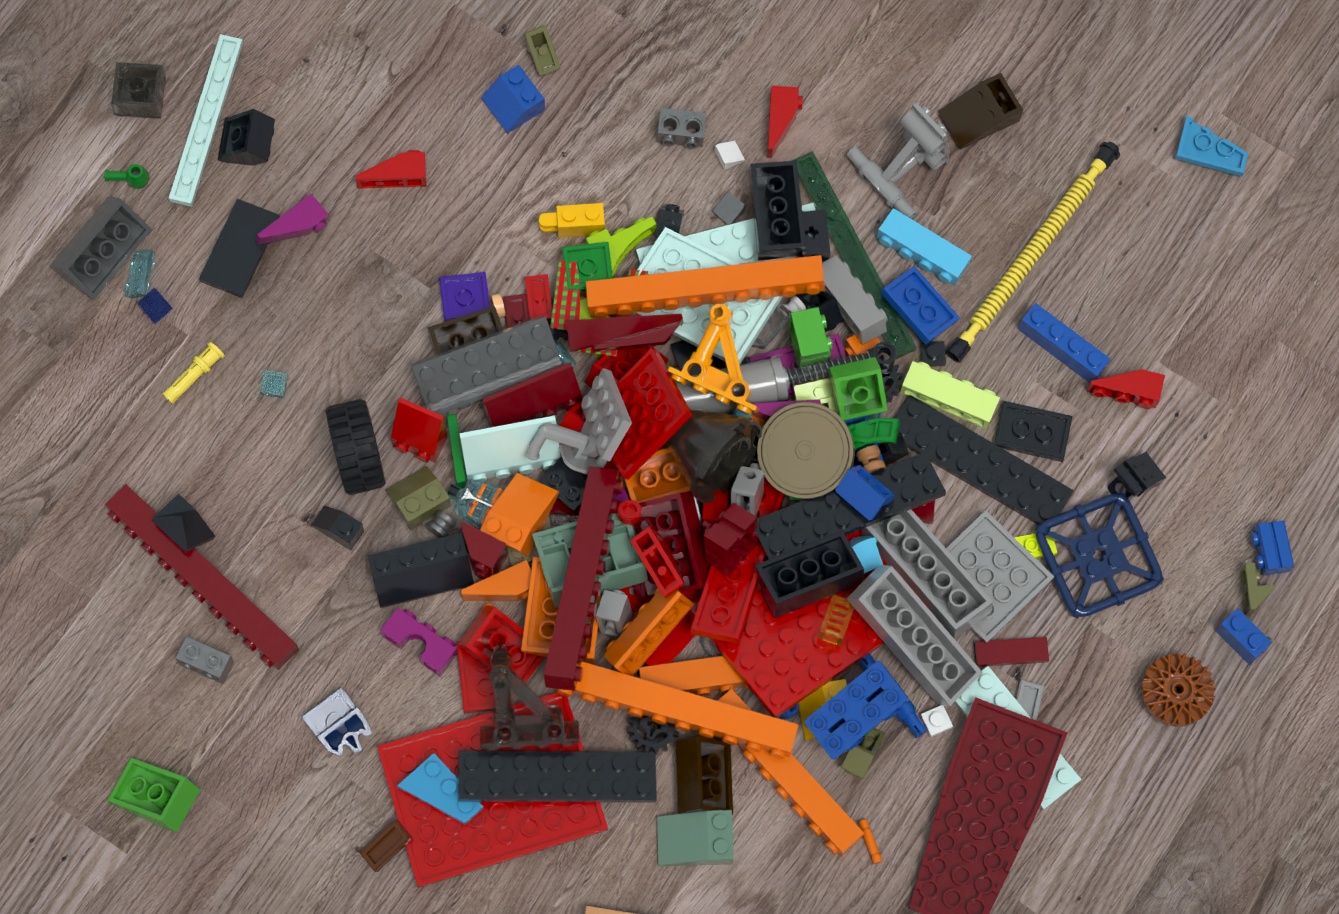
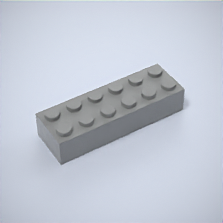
M912 510L861 530L863 536L876 537V545L883 560L888 565H892L954 639L990 614L993 601Z
M879 565L847 598L937 705L951 706L983 673L892 565Z

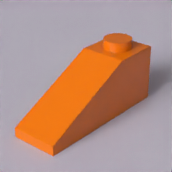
M527 560L462 589L461 596L464 601H519L522 599L527 601L531 568Z

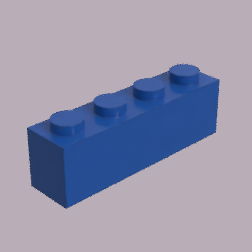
M1037 303L1033 305L1021 320L1018 328L1019 331L1090 383L1092 380H1097L1107 368L1111 358Z

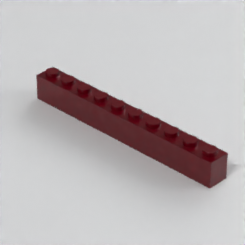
M589 467L544 671L545 686L547 688L575 691L577 682L582 681L583 667L580 666L582 660L587 658L588 646L585 643L586 639H590L592 634L590 619L591 617L595 618L597 603H594L595 596H600L601 582H599L600 575L604 576L606 565L603 558L604 555L609 554L610 541L608 540V535L613 534L614 520H612V516L617 514L619 504L616 497L617 494H621L623 480L619 479L617 469Z
M124 485L105 504L109 511L107 513L109 518L116 524L121 522L126 527L124 531L130 538L134 540L137 537L142 542L140 546L147 554L151 556L154 553L159 558L157 562L164 570L168 572L171 569L176 574L174 578L181 586L185 588L188 585L193 590L191 594L198 602L202 604L205 601L210 606L208 610L215 618L219 620L222 617L227 622L225 626L232 634L236 636L239 633L245 639L243 643L249 650L253 652L256 649L262 655L260 659L269 668L274 666L279 670L299 650L297 644L195 548L185 552L152 521L157 513L129 486Z

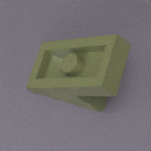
M546 25L524 33L526 50L531 54L539 76L561 68Z
M1245 563L1240 569L1245 615H1251L1276 585L1257 586L1260 583L1259 570H1256L1255 563Z

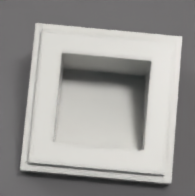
M735 141L715 145L714 152L724 170L745 161Z

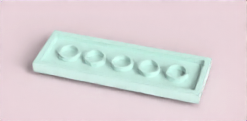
M989 666L982 670L983 673L954 702L967 718L975 697L1031 718ZM1061 754L1040 805L1042 811L1081 781V778Z

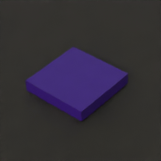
M486 272L439 277L444 322L490 307Z

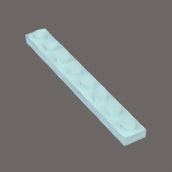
M222 34L219 36L169 195L170 202L193 206L243 46L242 39Z

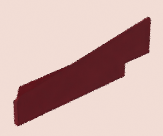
M682 314L566 321L570 352L593 346L595 352L666 345L675 330L684 324Z

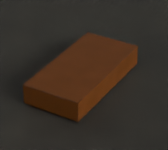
M394 820L360 854L374 872H379L413 838L399 820Z

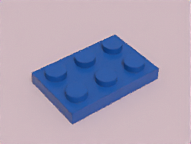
M915 266L880 292L926 345L960 319Z

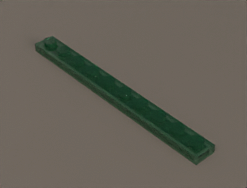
M813 151L792 160H797L798 177L811 202L814 203L815 209L826 210L828 234L842 261L848 264L851 275L861 281L865 293L872 295L878 309L881 308L885 312L888 319L886 321L887 332L881 335L885 342L891 343L896 350L895 360L916 351L917 347L900 315L880 293L885 287Z

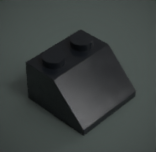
M255 109L225 118L218 161L251 166L267 162L271 152L270 146L274 134L275 119Z

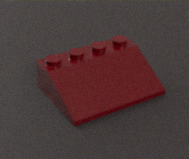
M693 491L677 493L639 503L642 508V515L637 523L631 525L634 536L649 526L662 536L685 582V585L678 589L681 593L704 588L710 571V564L706 563L704 538ZM648 570V581L635 585L638 603L651 600L658 588Z

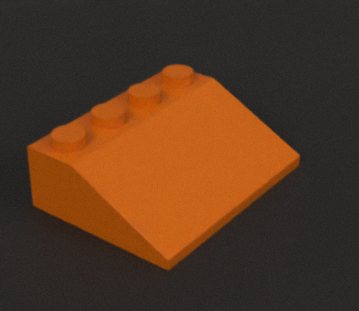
M533 557L521 652L548 657L558 607L554 608L539 558ZM603 594L599 597L595 596L594 603H597L596 613ZM596 615L595 618L591 617L590 619L592 634L591 638L586 639L585 643L588 646L587 658L582 660V662L592 665L595 662L599 628Z

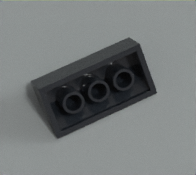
M797 160L750 164L749 180L758 261L783 258L806 249Z
M843 531L755 565L764 599L775 618L860 585L863 582L864 567Z
M462 533L368 555L380 608L466 588L474 584Z

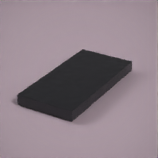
M237 199L199 277V281L243 298L269 244L258 245L255 242L257 234L277 220L280 215Z

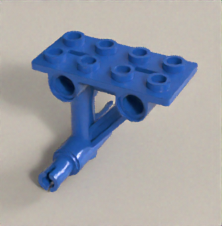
M871 653L858 662L865 671L804 720L806 726L831 759H836L844 752H848L862 742L863 737L882 721H886L894 715L899 721L905 722L916 739L922 736L923 732L926 733L928 731V728L915 713L916 707L883 663L875 661Z

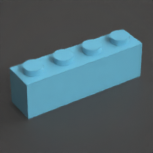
M894 208L878 229L876 238L879 239L883 246L887 248L892 247L897 250L903 258L915 261L921 269L933 272L946 284L951 283L955 286L970 264L972 258L970 254Z

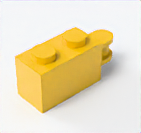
M603 203L557 206V212L540 215L539 228L543 232L558 231V238L589 236V234L596 230L602 231L605 229Z

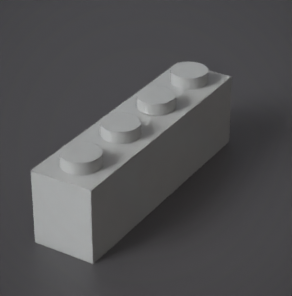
M837 255L824 261L822 264L825 291L823 292L834 297L843 320L859 341L865 344L887 332L886 321L888 319L885 312L881 308L878 309L870 293H865L861 281L851 275L848 264L845 261L841 262Z

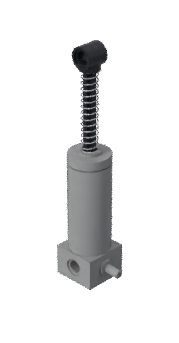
M880 342L874 348L868 349L865 354L859 353V355L851 357L848 355L846 358H835L833 361L817 362L814 365L811 363L809 366H799L796 369L793 367L791 370L785 369V366H782L779 356L741 364L740 369L743 380L751 389L749 403L782 402L788 400L787 389H789L790 384L794 385L797 382L813 381L816 378L819 380L821 377L830 376L829 367L875 357L881 371H888L895 363L896 350L891 343ZM886 353L890 358L888 360H880L878 355ZM728 368L718 369L729 374ZM701 373L695 374V375H691V376H692V377H697V376H699ZM675 381L693 414L686 422L731 413L737 407V404L733 402L726 405L714 398L716 394L711 392L705 395L694 390V384L687 382L686 385ZM737 386L733 392L734 396H743L746 389L744 386ZM674 435L666 442L667 446L675 444Z

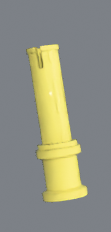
M212 342L207 344L208 347L199 356L193 358V363L162 393L171 404H174L203 373H209L211 371L210 368L220 358L223 359L225 357L222 351Z

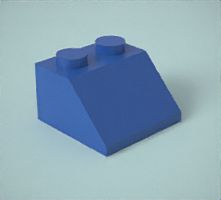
M519 64L499 76L481 97L507 134L545 111L544 97Z

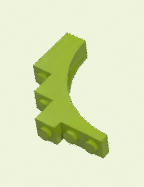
M652 216L647 219L641 218L627 229H618L612 236L607 229L602 231L596 230L586 238V244L609 242L612 274L614 277L617 268L627 254L641 241L656 232V222ZM580 297L579 320L597 319L590 316L587 297ZM593 354L596 360L604 356L601 354Z

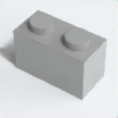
M604 590L596 613L601 634L615 638L620 637L624 626L631 621L633 614L628 595L620 590Z

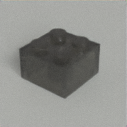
M116 62L111 101L115 116L161 119L166 81L162 65Z

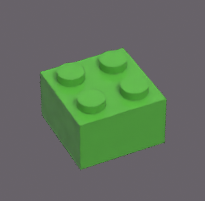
M819 307L791 312L788 330L797 367L809 366L811 363L814 365L817 362H827L828 358L831 357L832 343L830 336L826 337L824 328H827L826 318L824 314L820 315Z
M875 357L829 367L836 410L844 421L888 411L881 368Z

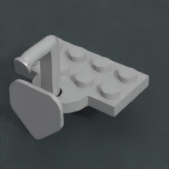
M602 369L599 376L595 377L589 394L585 395L582 400L581 407L586 421L581 433L552 423H545L538 430L528 452H526L528 459L537 460L540 458L539 451L547 438L560 443L559 450L561 456L569 468L588 475L590 466L605 467L632 424L610 370Z

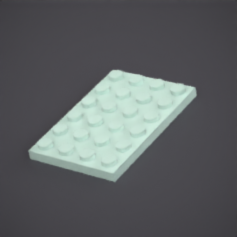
M665 227L637 270H640L639 276L642 270L648 271L649 275L738 264ZM783 296L772 297L768 300L758 298L749 299L747 302L731 301L724 303L733 312V322L730 329L739 365ZM704 304L697 308L686 306L679 307L676 310L659 309L651 313H644L642 311L636 313L641 316L682 314L684 324L680 325L673 335L698 347L710 322L709 312L714 304ZM719 340L713 355L726 362L721 340Z

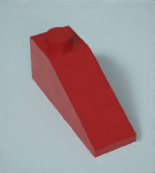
M771 87L767 158L773 157L797 118V111L802 110L803 96H799V87Z
M410 150L400 153L357 174V189L427 187L425 152Z
M649 526L630 540L664 598H667L685 585L670 549L658 532Z

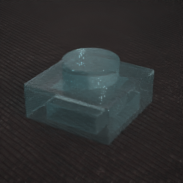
M264 370L260 394L284 398L288 373Z

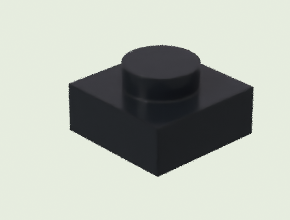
M933 341L927 345L924 342L920 343L921 362L928 364L930 367L946 365L944 341Z

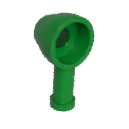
M134 164L127 171L105 170L104 178L105 181H127L130 187L141 189L148 184L149 173L143 166ZM135 171L140 172L138 175H133Z

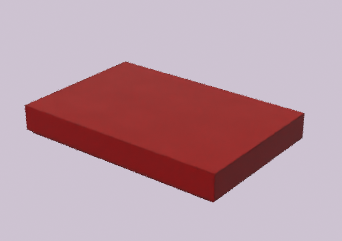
M457 645L464 714L494 711L512 706L510 682Z

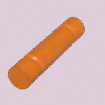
M865 819L858 822L860 829L864 832L863 837L873 864L882 862L883 859L879 853L871 828H869L868 820Z

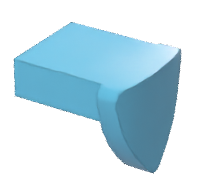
M873 536L854 537L849 542L864 567V573L877 568L879 565H883L876 545L877 539Z

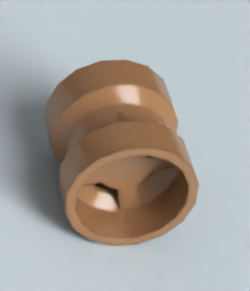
M877 445L863 448L856 453L858 461L862 463L863 468L870 474L883 468L884 470L886 469L884 461L880 459L881 452Z

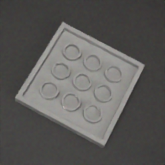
M986 510L946 548L993 601L990 614L970 628L986 643L995 637L1054 579V576Z

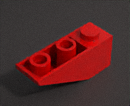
M1143 369L1092 380L1087 388V392L1100 398L1106 396L1115 398L1120 403H1135L1144 409L1156 408L1160 401L1165 375Z

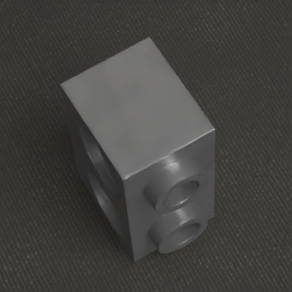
M661 108L657 142L666 146L677 144L684 145L687 148L703 147L706 113ZM673 126L675 130L668 131L665 127ZM694 128L698 130V132L692 134L689 133L687 130Z
M187 636L176 656L180 666L221 684H224L234 664L231 656Z

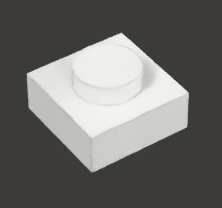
M943 705L920 715L923 724L928 728L927 732L930 738L953 728Z

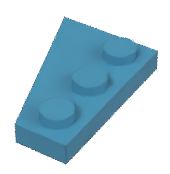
M1187 115L1175 159L1242 177L1248 152L1227 139L1219 138L1211 133L1212 130L1193 122L1194 119Z
M435 753L397 785V788L402 791L408 792L422 802L428 803L464 825L484 809L480 802H459L458 778Z

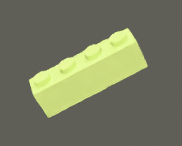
M914 361L909 368L900 391L903 395L908 397L912 395L927 405L984 429H987L1000 399L991 390H981L974 387V384L969 381L957 380L952 378V375L948 372H938L931 369L924 362L917 363Z

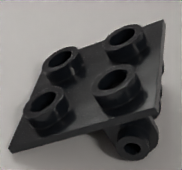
M561 456L538 482L559 491L560 493L557 498L575 511L576 509L580 510L588 475L569 468Z

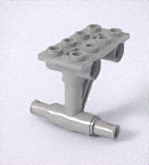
M917 102L912 105L913 109L900 121V124L906 129L902 137L907 144L885 171L874 160H868L857 146L853 147L846 155L859 169V175L886 201L888 207L895 208L910 219H913L918 212L904 199L905 193L895 183L914 166L920 165L924 161L932 170H936L944 163L947 165L950 162L946 128L940 122L935 123L927 107L924 105L920 107Z

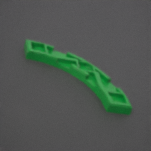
M876 418L849 425L848 427L851 430L855 443V450L878 443L896 444L900 420ZM790 496V500H793V501H799V502H800V501L805 500V499H800V498H795V497H791V496Z

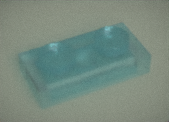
M146 249L133 253L124 296L130 299L146 296V292L149 289L151 270L154 266L155 252Z

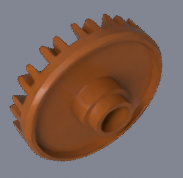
M1180 653L1175 655L1168 654L1154 661L1148 668L1142 680L1141 695L1147 710L1154 718L1170 726L1183 727L1198 722L1208 713L1214 703L1216 687L1213 686L1215 681H1212L1210 677L1212 673L1207 672V666L1203 667L1200 664L1201 660L1196 661L1193 656L1191 658L1186 657L1185 653L1183 655H1180ZM1174 687L1178 688L1181 693H1176Z

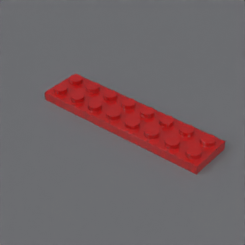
M764 477V492L756 516L757 519L780 510L785 494L773 487L766 477ZM744 496V500L748 502L749 497ZM759 542L747 557L744 556L740 560V565L730 576L725 575L713 566L710 567L691 626V634L739 644L759 580L755 565L764 562L766 558Z

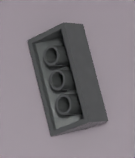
M108 196L50 267L67 283L94 300L152 229L122 199Z

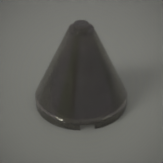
M689 408L693 415L666 443L692 495L702 503H711L716 500V497L713 496L719 490L726 493L734 485L740 467L749 466L757 452V446L753 443L756 436L762 437V427L750 417Z

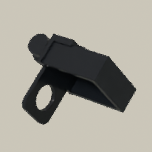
M1145 452L1137 457L1133 456L1125 460L1113 470L1117 477L1108 485V490L1111 494L1117 493L1115 489L1116 484L1121 483L1126 488L1125 497L1128 499L1132 495L1139 497L1148 490L1158 486L1167 477L1149 454Z

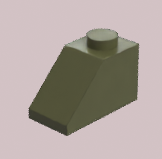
M873 728L863 737L864 739L861 743L848 752L841 768L847 770L851 775L864 778L886 733Z

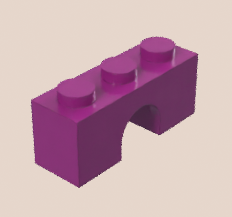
M397 608L380 630L382 637L401 650L410 640L417 639L423 641L426 644V649L420 657V662L423 666L441 677L458 654L457 648H455L456 644L446 636L442 639L435 634L436 630L431 625L419 623L416 620L417 617L407 609L402 611Z

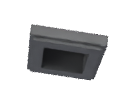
M728 191L712 213L726 225H730L745 212L746 206Z

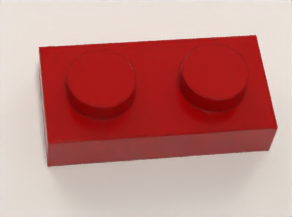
M548 274L525 277L530 320L545 315L547 322L551 321L552 303Z

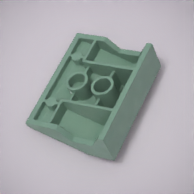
M617 514L612 516V520H614L613 534L608 535V540L610 541L609 554L604 555L603 561L606 563L604 576L600 575L599 582H601L600 595L603 594L604 590H619L648 581L647 569L630 542L635 537L631 525L622 523L618 519ZM577 521L532 534L554 608L559 607Z

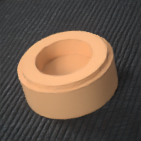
M491 295L492 304L495 306L499 318L504 317L505 309L501 295Z

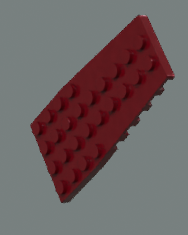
M975 697L949 765L909 909L921 914L990 913L1043 801L1068 732Z

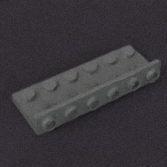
M545 315L413 363L411 367L426 408L446 416L449 413L448 411L456 408L458 410L465 409L472 402L477 400L483 401L485 397L560 367L563 363L560 360Z

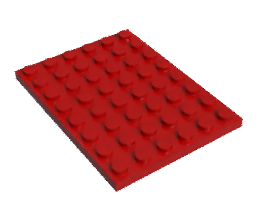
M860 530L846 535L849 542L854 537L863 536ZM881 557L883 565H888ZM875 569L864 573L863 581H864ZM759 580L739 644L709 638L774 718H778L885 644L847 600L859 585L775 618L764 599ZM701 596L692 601L694 606L688 611L693 619Z
M559 693L546 695L377 746L398 820L413 838L406 845V849L418 888L608 830L600 802H480L484 809L464 825L428 803H424L417 799V797L397 788L399 783L433 753L458 778L459 751L584 752L568 697Z

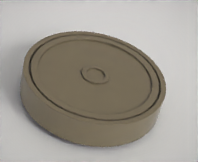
M795 403L777 411L764 425L758 440V461L768 482L780 492L800 499L816 498L835 490L848 470L853 467L855 443L848 425L836 412L817 403Z

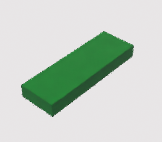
M450 414L447 415L456 483L458 488L464 489L467 485L457 415Z

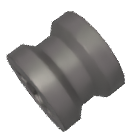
M436 511L434 520L428 522L426 528L438 538L446 537L449 530L454 529L456 523L445 513Z

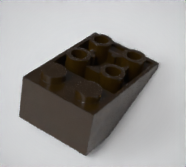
M999 73L980 82L940 109L938 113L961 150L1019 122L1023 108L1002 73Z

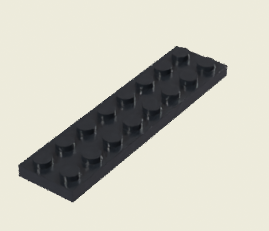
M909 395L895 418L900 420L898 432L902 433L906 447L916 454L926 452L930 462L1037 525L1059 515L1074 491L912 395Z
M926 452L888 466L885 470L883 468L871 473V475L896 495L891 503L881 507L873 520L869 521L836 493L835 490L820 497L805 499L758 518L755 532L758 533V542L767 560L840 531H843L845 536L945 496L946 490Z
M459 751L458 798L459 802L655 803L657 801L655 752Z

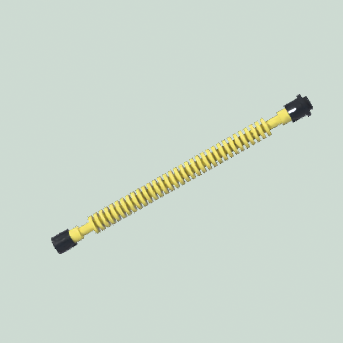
M1113 142L1101 143L1099 151L1093 157L1095 160L1090 165L1089 172L1078 177L1045 220V223L1042 224L1035 236H1033L1001 278V281L998 282L994 290L991 291L987 299L970 319L972 325L968 331H964L960 337H956L946 350V354L950 359L957 363L962 362L971 350L970 346L974 342V337L978 331L986 330L990 322L993 321L997 313H999L1031 271V268L1034 267L1038 259H1040L1068 222V219L1071 218L1085 197L1094 188L1095 182L1093 180L1098 174L1100 175L1104 169H1108L1114 160H1118L1120 152L1116 144Z

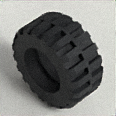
M357 399L329 406L326 409V417L345 493L354 495L382 488L386 482L366 401Z

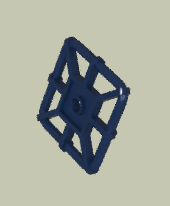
M1119 492V494H1109L1084 505H1075L1072 510L1049 518L1036 525L1034 529L1037 543L1050 569L1049 572L1054 576V581L1067 609L1072 613V617L1077 619L1090 616L1115 605L1121 606L1125 604V601L1149 592L1163 583L1164 577H1162L1161 567L1148 541L1149 535L1147 532H1144L1131 502L1125 497L1126 494ZM1114 503L1106 526L1092 532L1085 514ZM1122 506L1136 537L1119 543L1113 526ZM1077 518L1084 535L1071 540L1049 529ZM1047 539L1068 547L1074 562L1059 567ZM1139 543L1152 573L1129 564L1123 549ZM1096 549L1104 553L1103 561L1093 558ZM1078 568L1084 585L1075 604L1062 574ZM1126 571L1148 582L1120 592L1113 576ZM1105 579L1112 596L1083 608L1091 585Z

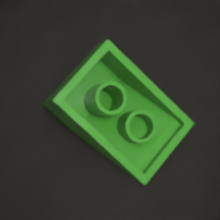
M131 758L107 801L148 822L177 833L200 789L184 776Z

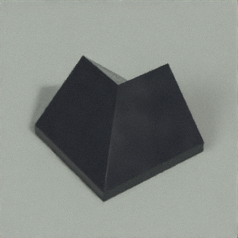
M180 494L174 497L152 519L185 552L215 538L214 533L196 509Z

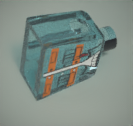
M469 479L464 489L452 484L447 494L450 499L457 501L455 506L456 514L480 530L489 510L506 488Z

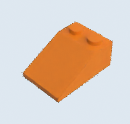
M517 473L489 510L480 531L506 543L507 548L529 557L534 546L532 534L542 530L560 492Z

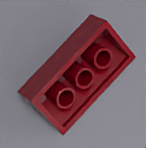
M569 362L483 398L484 415L490 428L556 416L557 412L564 409L569 410L581 402L582 394L573 367Z

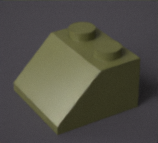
M427 466L385 490L410 530L433 517L436 511L442 512L451 506L450 497L438 478Z

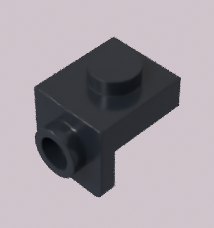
M666 204V207L662 206L660 208L655 232L656 237L660 236L665 227L678 234L680 233L682 217L684 215V210H679L680 206Z

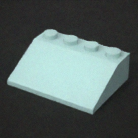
M555 416L460 433L467 481L482 483L487 478L492 477L504 479L513 473L529 474L534 469L540 468L549 470L561 457L559 442L546 438L539 451L540 458L537 460L528 459L526 452H528L533 439L543 424L552 423L556 425Z

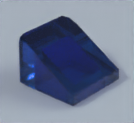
M155 288L137 303L139 309L154 324L172 310V307Z

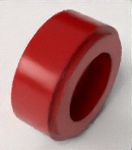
M625 500L619 504L617 517L622 523L632 525L641 519L642 508L638 502Z

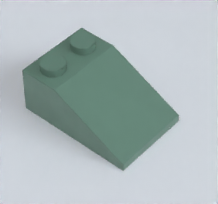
M732 810L700 811L657 816L658 866L733 864Z

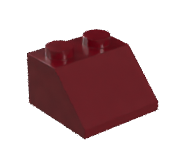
M463 522L461 525L462 535L472 570L475 571L474 574L484 580L499 573L507 559L506 543Z

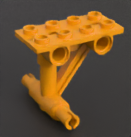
M716 304L710 309V322L696 352L692 353L682 371L669 366L668 372L672 374L671 377L674 381L686 385L687 382L694 384V390L705 395L708 392L716 394L714 398L726 405L733 402L737 404L736 408L748 415H751L752 411L758 413L759 408L749 403L751 389L743 380L730 329L733 322V312L724 304ZM719 340H721L729 374L710 366L713 361L711 360ZM694 366H701V374L697 377H692L690 375L691 369ZM737 386H744L746 389L745 394L741 397L734 396L733 392Z

